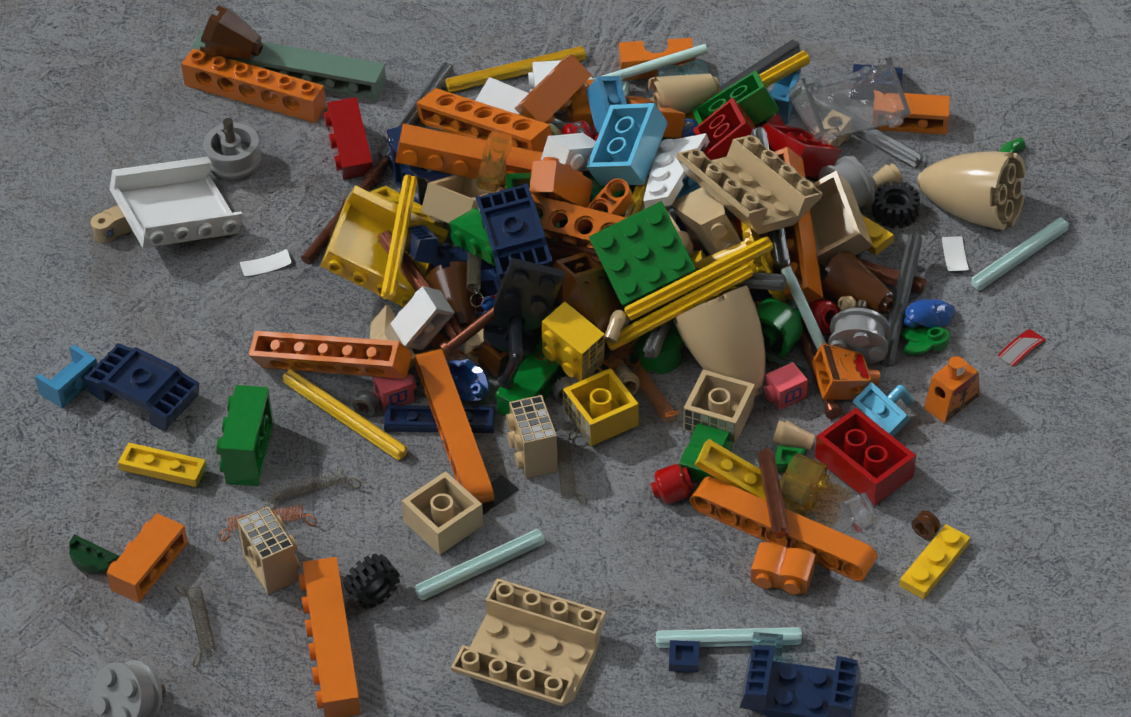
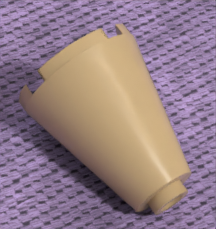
M710 73L661 76L648 80V89L654 90L653 97L650 99L657 102L658 107L672 108L686 115L697 106L717 95V92L720 91L718 79L712 77Z

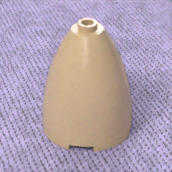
M998 151L965 153L943 159L926 167L919 173L917 184L921 192L928 199L946 212L973 224L1004 230L1007 225L1013 227L1021 213L1025 198L1024 195H1021V178L1026 177V169L1022 157L1017 153Z
M747 286L723 294V296L700 304L680 314L673 320L685 345L704 370L755 384L754 397L760 394L758 389L763 387L765 376L764 338L757 309Z

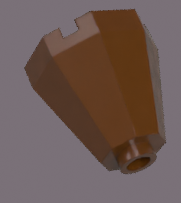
M218 5L215 9L219 11L218 15L212 14L209 17L201 36V42L205 43V47L200 46V51L208 55L243 59L258 57L264 45L261 43L262 37L233 10Z

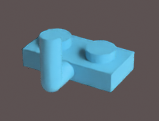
M871 382L852 402L871 420L891 436H894L910 420V417L895 403L901 399L906 405H911L914 402V397L903 385H898L886 396Z

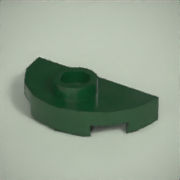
M75 534L69 542V555L73 565L86 573L97 574L107 572L110 564L120 557Z

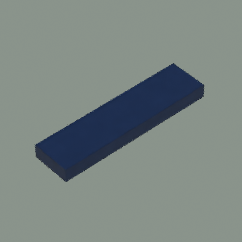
M386 405L385 432L439 433L430 406ZM463 406L472 433H494L495 406Z

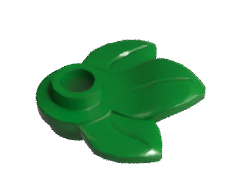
M920 324L915 328L906 326L901 329L900 334L901 338L909 341L903 350V353L908 355L923 354L929 350L941 351L948 346L950 340L949 331L940 328V326L933 328Z

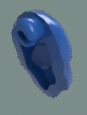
M919 299L911 303L905 310L904 324L910 328H915L918 324L929 328L950 324L956 310L953 305L942 300Z
M469 359L462 361L453 360L447 363L460 399L469 402H479L487 397L490 384L486 374L480 367L475 366Z

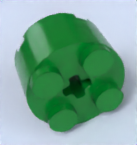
M767 297L756 307L761 323L764 347L785 357L802 336V316L798 309L791 308L772 297Z
M675 318L672 319L657 358L653 359L650 357L647 359L644 356L643 348L650 331L640 336V339L630 348V352H632L630 353V359L633 365L638 363L642 365L646 373H648V370L657 371V374L669 373L680 365L684 352V341L673 320Z

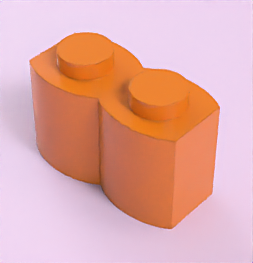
M760 542L751 567V582L764 589L780 588L792 595L807 594L815 570L816 554L804 549H787L779 544Z

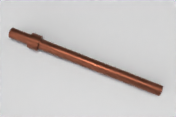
M382 157L374 168H370L364 175V181L359 187L369 191L372 186H376L382 179V173L390 165V160ZM338 212L301 256L304 263L309 264L329 240V234Z

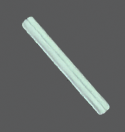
M1063 218L1056 219L973 276L971 279L972 287H975L977 291H981L1068 230L1069 223Z
M535 529L417 584L415 592L420 600H425L543 545L545 538L539 529Z
M799 627L660 630L656 632V646L658 648H670V640L700 641V647L799 645L802 642V631Z

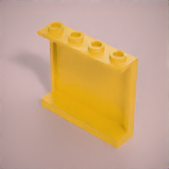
M355 185L345 201L320 267L381 296L388 254L379 243L378 235L386 230L393 234L398 206ZM411 213L409 226L425 225L439 238L438 242L443 243L449 231ZM411 258L426 278L433 265L414 261ZM400 271L397 292L392 302L404 308L416 291Z

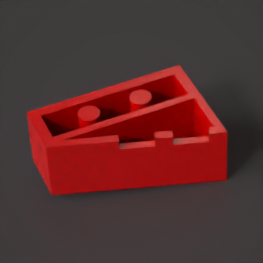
M357 97L327 102V112H324L323 115L326 128L328 127L330 131V147L335 149L336 156H334L336 171H341L343 179L364 176L372 168V158Z

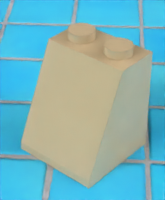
M702 187L674 200L672 203L673 210L694 244L710 255L743 241L741 220Z

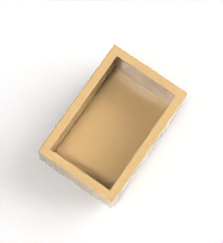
M837 170L814 182V186L823 193L822 197L810 208L818 262L826 268L832 258L841 251L846 253L849 251L857 255L872 247V241L850 183Z
M453 175L428 183L421 213L429 215V219L432 221L449 223L473 208L478 209L476 196H483L505 189L487 181Z

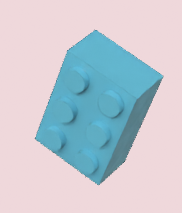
M656 104L610 105L586 166L600 186H606L611 180L616 178L625 180L628 185L645 184L668 124Z

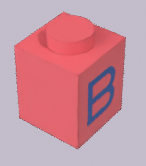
M792 362L765 374L763 392L769 402H773L778 410H781L807 398L808 379Z
M407 374L406 379L372 377L374 394L380 399V405L384 412L386 405H406L415 402L414 390L417 389L412 374Z

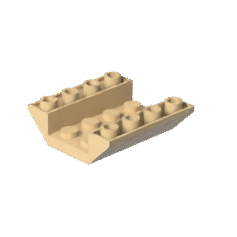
M752 135L733 139L727 157L710 160L697 148L679 152L676 156L685 173L758 235L796 224L823 194L811 181L802 177L796 172L794 167L786 164L774 151L769 150L757 137Z
M497 578L486 598L487 614L471 646L462 645L451 666V671L559 706H564L574 701L596 655L606 612Z

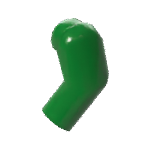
M1021 137L1009 141L1000 147L999 152L1016 153L1026 147L1025 141Z

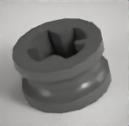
M361 390L358 392L356 399H354L352 407L358 414L371 417L376 412L380 399L371 391Z

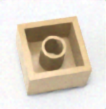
M446 471L402 500L404 522L439 555L484 525L482 503Z

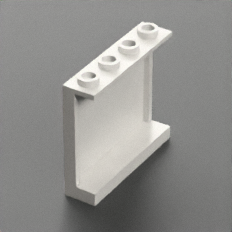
M208 157L112 170L110 191L142 248L239 234L242 212L232 213L210 177L212 163Z

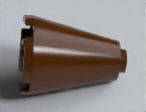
M841 251L828 263L825 268L828 274L825 280L821 279L823 298L838 303L841 297L852 296L856 302L859 300L867 301V309L876 311L881 315L887 314L894 305L893 293L853 253Z
M454 261L450 262V267L443 269L442 265L436 266L429 271L426 280L433 289L442 292L455 312L454 317L465 329L477 320V313L474 311H477L475 306H477L478 294L473 295L477 292H470L467 289L468 287H466L468 262Z

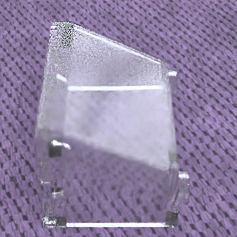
M891 57L880 59L878 61L879 65L876 68L875 66L870 68L865 66L860 71L820 80L819 77L814 79L813 75L801 78L787 92L791 104L816 141H822V144H827L835 141L840 136L884 125H889L892 128L904 123L903 119L911 112Z

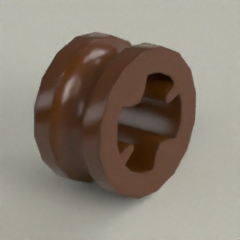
M924 510L912 521L911 526L918 536L924 539H931L934 533L940 529L941 524L934 514Z

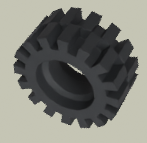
M893 181V185H890L889 182L884 183V187L880 185L875 190V200L872 205L873 217L876 216L875 220L877 222L882 221V225L885 227L887 224H890V228H894L895 225L903 228L904 223L907 227L910 226L911 221H916L919 213L920 196H918V191H913L914 187L911 185L906 187L904 182L901 185H897V181ZM890 203H899V204H902L903 206L895 207V206H891V205H889V204H890Z
M372 554L371 558L369 556L364 557V562L361 563L359 560L356 563L357 567H351L349 570L351 575L345 576V590L359 607L365 609L369 605L371 608L376 607V602H379V604L383 603V598L391 597L392 594L390 592L396 591L398 588L395 584L400 583L399 572L383 554L379 556Z

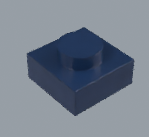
M670 640L669 671L699 672L700 641Z

